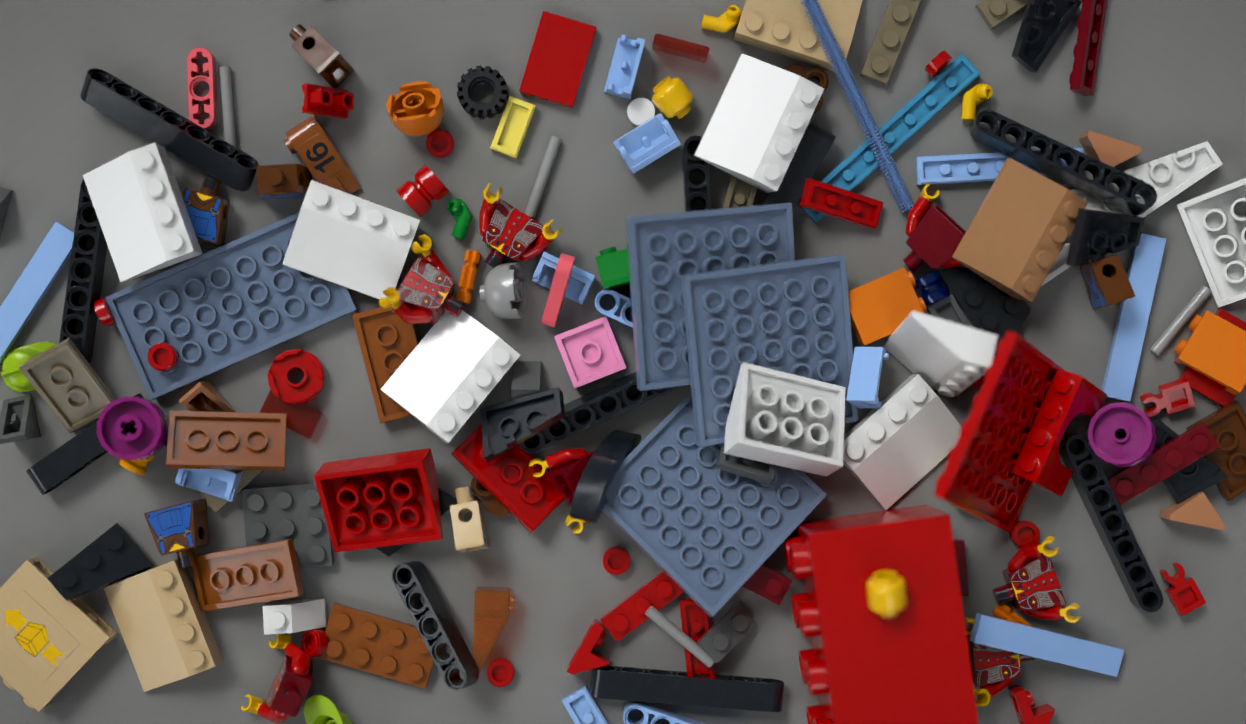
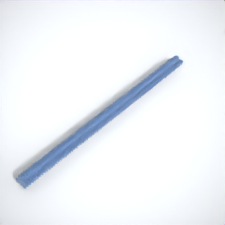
M803 0L801 4L805 5L802 7H806L804 11L808 10L806 14L809 13L807 17H811L808 20H813L810 24L814 23L812 27L816 28L813 30H817L815 33H819L817 37L820 36L818 40L822 39L819 43H823L821 46H825L823 49H826L824 53L828 52L826 56H830L827 58L831 59L828 62H833L830 66L834 65L832 69L835 68L836 70L833 72L837 71L835 75L839 76L836 78H840L838 82L842 81L839 85L843 84L841 88L845 89L842 91H846L844 94H848L845 96L849 97L847 101L851 100L848 104L852 103L850 107L854 106L851 110H855L853 113H857L854 116H858L856 120L860 119L858 123L861 122L859 126L863 125L860 129H864L862 132H866L863 135H867L865 138H869L866 140L870 141L868 145L872 144L869 148L873 147L871 151L874 150L875 152L872 154L876 153L874 157L878 158L875 160H879L877 163L881 164L878 166H882L880 169H884L881 173L885 172L883 176L886 175L884 179L888 178L886 182L889 181L890 183L887 185L891 184L889 188H893L890 190L894 191L891 194H895L893 197L897 198L894 200H898L896 203H900L897 206H901L899 209H903L900 213L910 210L914 205L913 199H911L910 193L906 190V184H903L904 180L902 181L903 178L899 174L898 168H896L897 165L893 162L894 159L890 156L891 153H888V146H886L885 140L881 137L882 134L878 131L879 127L876 128V121H874L873 115L869 112L870 108L867 109V102H865L864 96L860 93L861 89L858 90V83L854 80L855 77H852V70L848 67L849 64H846V58H843V51H840V45H837L838 41L836 42L837 39L834 38V32H831L832 28L830 29L829 22H826V15L822 12L823 9H820V3H817L818 0Z

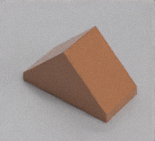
M1090 130L1081 134L1079 138L1088 156L1112 167L1138 155L1143 148Z
M199 382L179 399V403L189 411L236 412L211 382Z
M1199 492L1179 504L1174 502L1160 512V518L1225 530L1224 522L1204 492Z

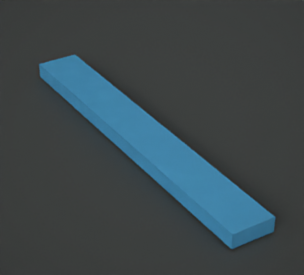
M963 53L879 128L878 131H880L881 137L885 140L884 143L888 146V153L892 155L981 74ZM865 141L821 182L848 191H852L881 164L877 163L879 160H875L878 158L874 157L876 153L872 154L875 152L874 150L871 151L873 147L869 148L872 145H868L870 141ZM799 206L815 224L826 215Z

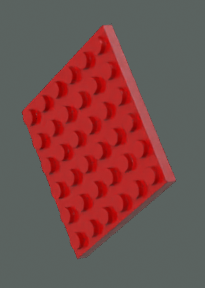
M1007 331L1005 338L999 342L996 358L985 373V382L981 391L974 397L972 411L968 419L961 426L958 442L948 455V464L943 474L937 479L934 496L1008 533L1012 532L1033 485L1011 472L1058 368L1062 369L1019 334Z

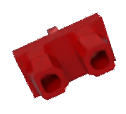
M308 83L302 84L304 93L302 113L345 119L348 118V111L354 109V95L349 93L348 90Z

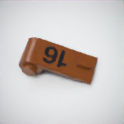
M315 115L285 132L288 137L284 140L286 146L292 154H299L318 183L348 194L361 188Z

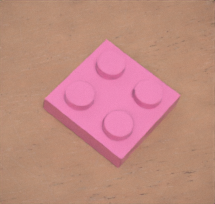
M606 316L554 336L574 389L626 369Z

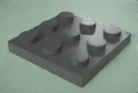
M316 483L242 489L246 546L293 538L299 569L334 566L333 545Z

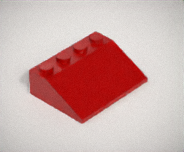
M431 448L324 462L314 475L335 553L441 540L443 538L438 479Z

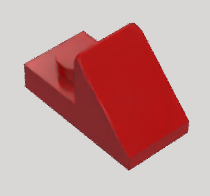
M593 620L568 664L567 672L572 675L610 664L609 658L593 650L594 646L600 647L606 636V633L603 632L604 624L599 620Z
M1018 684L1008 687L1019 724H1049L1055 708L1049 704H1044L1031 709L1035 704L1029 690L1025 691Z

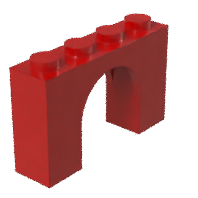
M1058 368L1011 473L1041 489L1062 497L1073 473L1072 470L1063 466L1059 460V447L1065 429L1077 414L1093 418L1097 411L1102 408L1107 394L1084 377Z

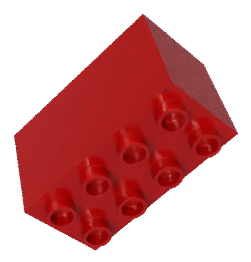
M919 505L801 522L795 529L796 537L786 538L783 542L787 570L788 572H793L795 580L802 579L804 593L791 594L795 627L801 629L803 638L810 637L812 649L798 651L802 681L804 685L808 684L810 695H818L819 705L806 706L807 723L979 724L950 514L929 505ZM882 570L895 571L897 575L905 580L907 606L899 611L898 615L890 618L882 617L879 613L872 611L868 605L866 584L873 577L874 573Z

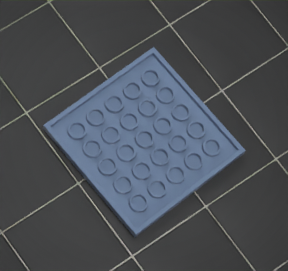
M792 203L626 217L637 389L643 391L691 385L681 275L795 260Z
M837 254L681 275L696 445L703 447L725 443L726 423L740 367L743 362L846 387L844 423L858 421L857 408L846 401L853 361L846 255Z
M690 392L624 459L606 492L608 502L603 512L710 617H713L827 494L803 471L776 465L774 478L770 484L717 469L716 464L720 444L703 447L696 445L692 392Z

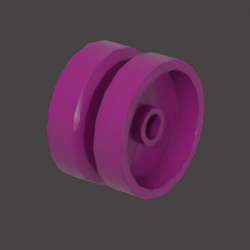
M121 397L111 401L102 410L97 421V436L101 446L110 455L124 460H144L152 457L164 447L168 438L169 423L165 413L155 403L139 397ZM133 424H136L134 427L137 428L135 434L131 433L130 430Z
M1123 402L1108 404L1099 409L1091 419L1088 428L1089 444L1095 454L1107 463L1121 468L1135 467L1145 462L1154 452L1157 443L1156 427L1150 417L1135 405ZM1124 430L1127 433L1126 437L1122 440L1117 439V437L1121 436L1120 431Z

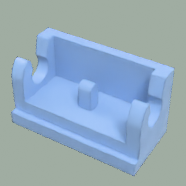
M621 35L616 44L604 92L631 99L646 40L641 38L632 40L627 38V35Z
M661 113L613 142L626 167L633 174L681 145L667 119H664Z
M543 252L533 274L532 281L550 289L559 258ZM573 265L565 297L582 305L595 279V275Z
M855 347L846 401L858 409L881 408L882 402L878 401L879 398L877 397L883 360H888L889 353H886L884 347Z
M178 469L175 483L233 502L243 472L226 469Z

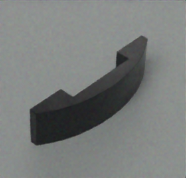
M614 430L602 440L590 457L578 482L569 511L571 518L593 523L597 522L608 502L606 492L624 459L639 445L642 439L640 434Z

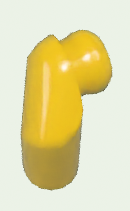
M977 84L963 95L961 120H975L976 106L991 98L993 94V89L990 85Z

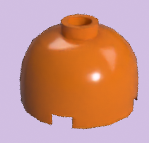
M415 81L399 87L401 92L395 96L392 93L388 97L386 108L393 125L405 135H427L436 130L442 122L445 112L440 90L437 87L436 89L431 87L429 82Z

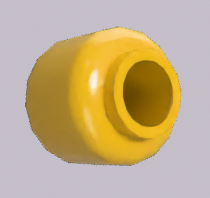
M668 76L652 89L654 92L652 101L665 118L677 116L678 119H681L692 109L689 105L693 100V94L680 78L671 79Z
M878 571L868 580L866 584L868 605L872 611L879 613L882 617L890 618L898 615V612L907 606L905 580L897 575L895 571Z

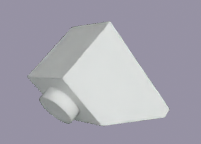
M326 599L268 602L263 606L264 635L295 633L326 627Z

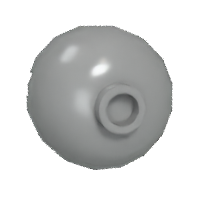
M506 263L494 267L486 276L484 285L480 286L481 301L486 302L488 309L497 317L504 319L524 318L521 311H526L527 292L525 280L521 281L518 273H523L520 263Z

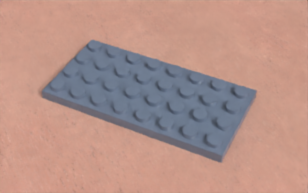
M299 212L105 297L150 400L162 397L358 310L348 288L282 265ZM157 343L173 345L179 356L176 366L168 371H158L152 368L148 362V352L153 345Z

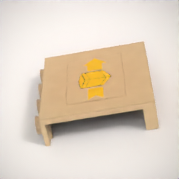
M38 557L26 560L0 588V676L8 688L16 690L24 697L23 701L31 709L35 708L40 712L52 704L50 701L118 632L80 596L66 601L47 579L54 572Z

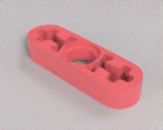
M199 47L191 50L187 57L189 120L206 130H210L217 123L216 60L207 49ZM200 55L208 59V63H203V72L206 75L209 74V77L202 76L200 66L195 63V60L200 59ZM200 82H207L210 87L209 93L204 97H199L195 93V87ZM196 101L201 103L210 102V105L204 104L205 113L210 115L209 119H205L204 124L197 119V116L202 115V106L196 104Z
M564 253L560 255L541 324L554 328L556 326L575 261L573 256Z

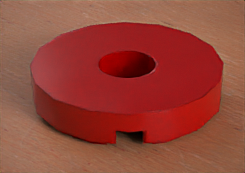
M301 349L286 350L277 355L272 361L267 374L269 387L275 397L291 405L306 404L315 399L323 389L325 380L323 366L318 358L312 353ZM293 370H300L304 373V379L298 384H293L288 380L289 374Z

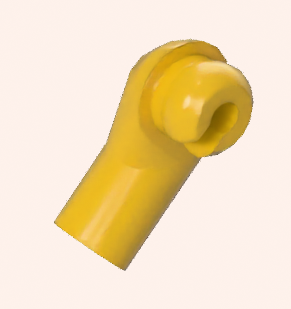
M730 5L727 7V11L719 17L704 14L701 28L726 33L739 23L741 9L736 5Z

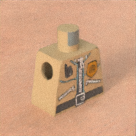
M471 486L455 489L457 504L450 506L456 550L461 553L490 548L482 503L474 501ZM472 512L471 520L464 522V515Z

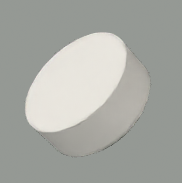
M646 98L634 99L627 109L629 121L637 127L655 116L654 105Z

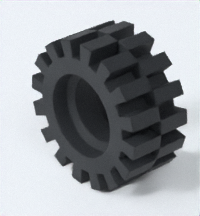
M480 65L476 66V69H468L466 75L463 73L461 81L457 85V97L463 109L472 117H479L480 119L489 117L490 119L497 113L499 115L502 112L501 109L506 106L507 98H509L508 87L499 71L493 70L489 66L482 68ZM481 82L490 84L494 89L492 99L486 103H479L472 96L474 86Z

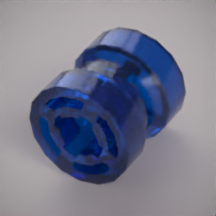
M940 270L915 279L916 288L921 291V298L926 306L950 296L947 287L943 286L941 282L942 275Z

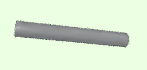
M224 66L219 67L224 140L237 148L231 67Z
M555 136L550 138L524 213L534 219L562 140Z
M1202 286L1149 349L1151 353L1156 356L1162 353L1212 293L1209 288Z
M650 606L645 612L646 616L708 668L714 664V661L699 644L656 608Z

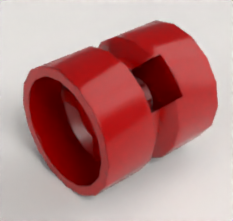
M423 165L416 172L414 182L407 180L396 190L420 218L432 208V200H441L450 192L426 165Z

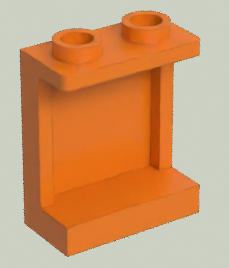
M905 267L848 291L851 326L860 346H865L891 335L912 310L923 314L927 312L923 299L921 297L918 298L915 293V279L910 271L906 272Z
M1208 310L1201 316L1196 314L1188 326L1191 333L1187 340L1182 338L1174 350V353L1177 354L1174 362L1178 364L1183 363L1225 386L1224 390L1233 395L1240 393L1246 384V331Z

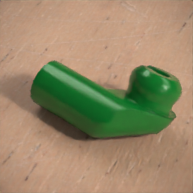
M452 198L447 203V210L451 212L456 221L451 236L465 240L472 221V214L463 200Z

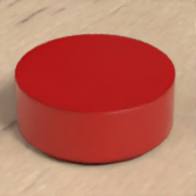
M943 50L925 67V71L931 77H934L952 59L951 55L946 50Z
M437 129L427 136L426 147L432 156L446 158L453 152L455 142L448 131Z
M105 297L94 302V309L101 323L105 326L116 323Z
M157 343L148 352V362L155 370H171L178 362V352L169 343Z
M1020 520L1015 523L1010 533V538L1016 546L1023 548L1038 543L1040 531L1034 523Z
M613 546L606 550L603 555V566L608 573L620 575L628 570L631 561L626 549L620 546Z
M321 629L307 630L302 637L301 647L310 657H321L327 649V636Z
M502 657L492 660L487 668V679L496 687L509 685L515 675L513 663Z

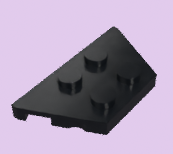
M969 268L939 272L937 275L950 294H953L960 309L973 328L998 335L993 357H996L998 344L1005 338L1007 331L1018 334L1031 311L1026 301L1012 298Z

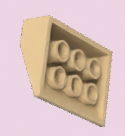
M803 0L745 1L733 40L832 72L836 70L835 68L832 69L834 65L830 66L833 62H828L831 59H827L830 57L829 55L826 56L828 52L824 53L826 49H823L825 46H821L823 43H819L822 39L818 40L820 36L817 37L819 33H815L817 30H813L816 28L812 27L814 23L810 24L813 20H808L811 17H807L809 13L806 14L808 10L804 11L806 7H802L805 5L801 4ZM818 0L817 3H820V9H823L822 12L826 15V22H829L828 25H830V29L832 28L831 32H834V38L837 39L836 42L838 41L837 45H840V51H843V58H847L863 0Z
M178 559L104 587L144 692L190 677L215 667L224 660L206 613L200 610L197 590L188 567L180 569Z

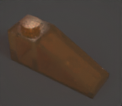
M477 586L475 589L473 658L479 668V672L502 632L510 612H515V595H510L511 587Z

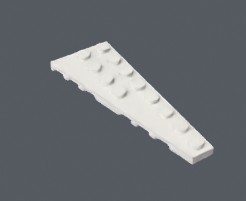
M1208 141L1123 171L1150 184L1157 192V200L1154 205L1145 213L1137 216L1144 218L1223 164ZM1109 183V187L1113 191L1119 192L1117 185ZM1076 188L1070 190L1088 203L1085 209L1131 215ZM1135 195L1137 202L1145 204L1144 199L1140 195ZM1074 229L1042 286L1071 267L1066 265Z

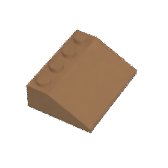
M1007 158L952 258L1012 298L1033 302L1075 227L1079 208L1085 209L1088 203L1067 188L1019 162Z

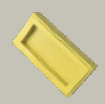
M509 96L490 149L517 159L536 105Z

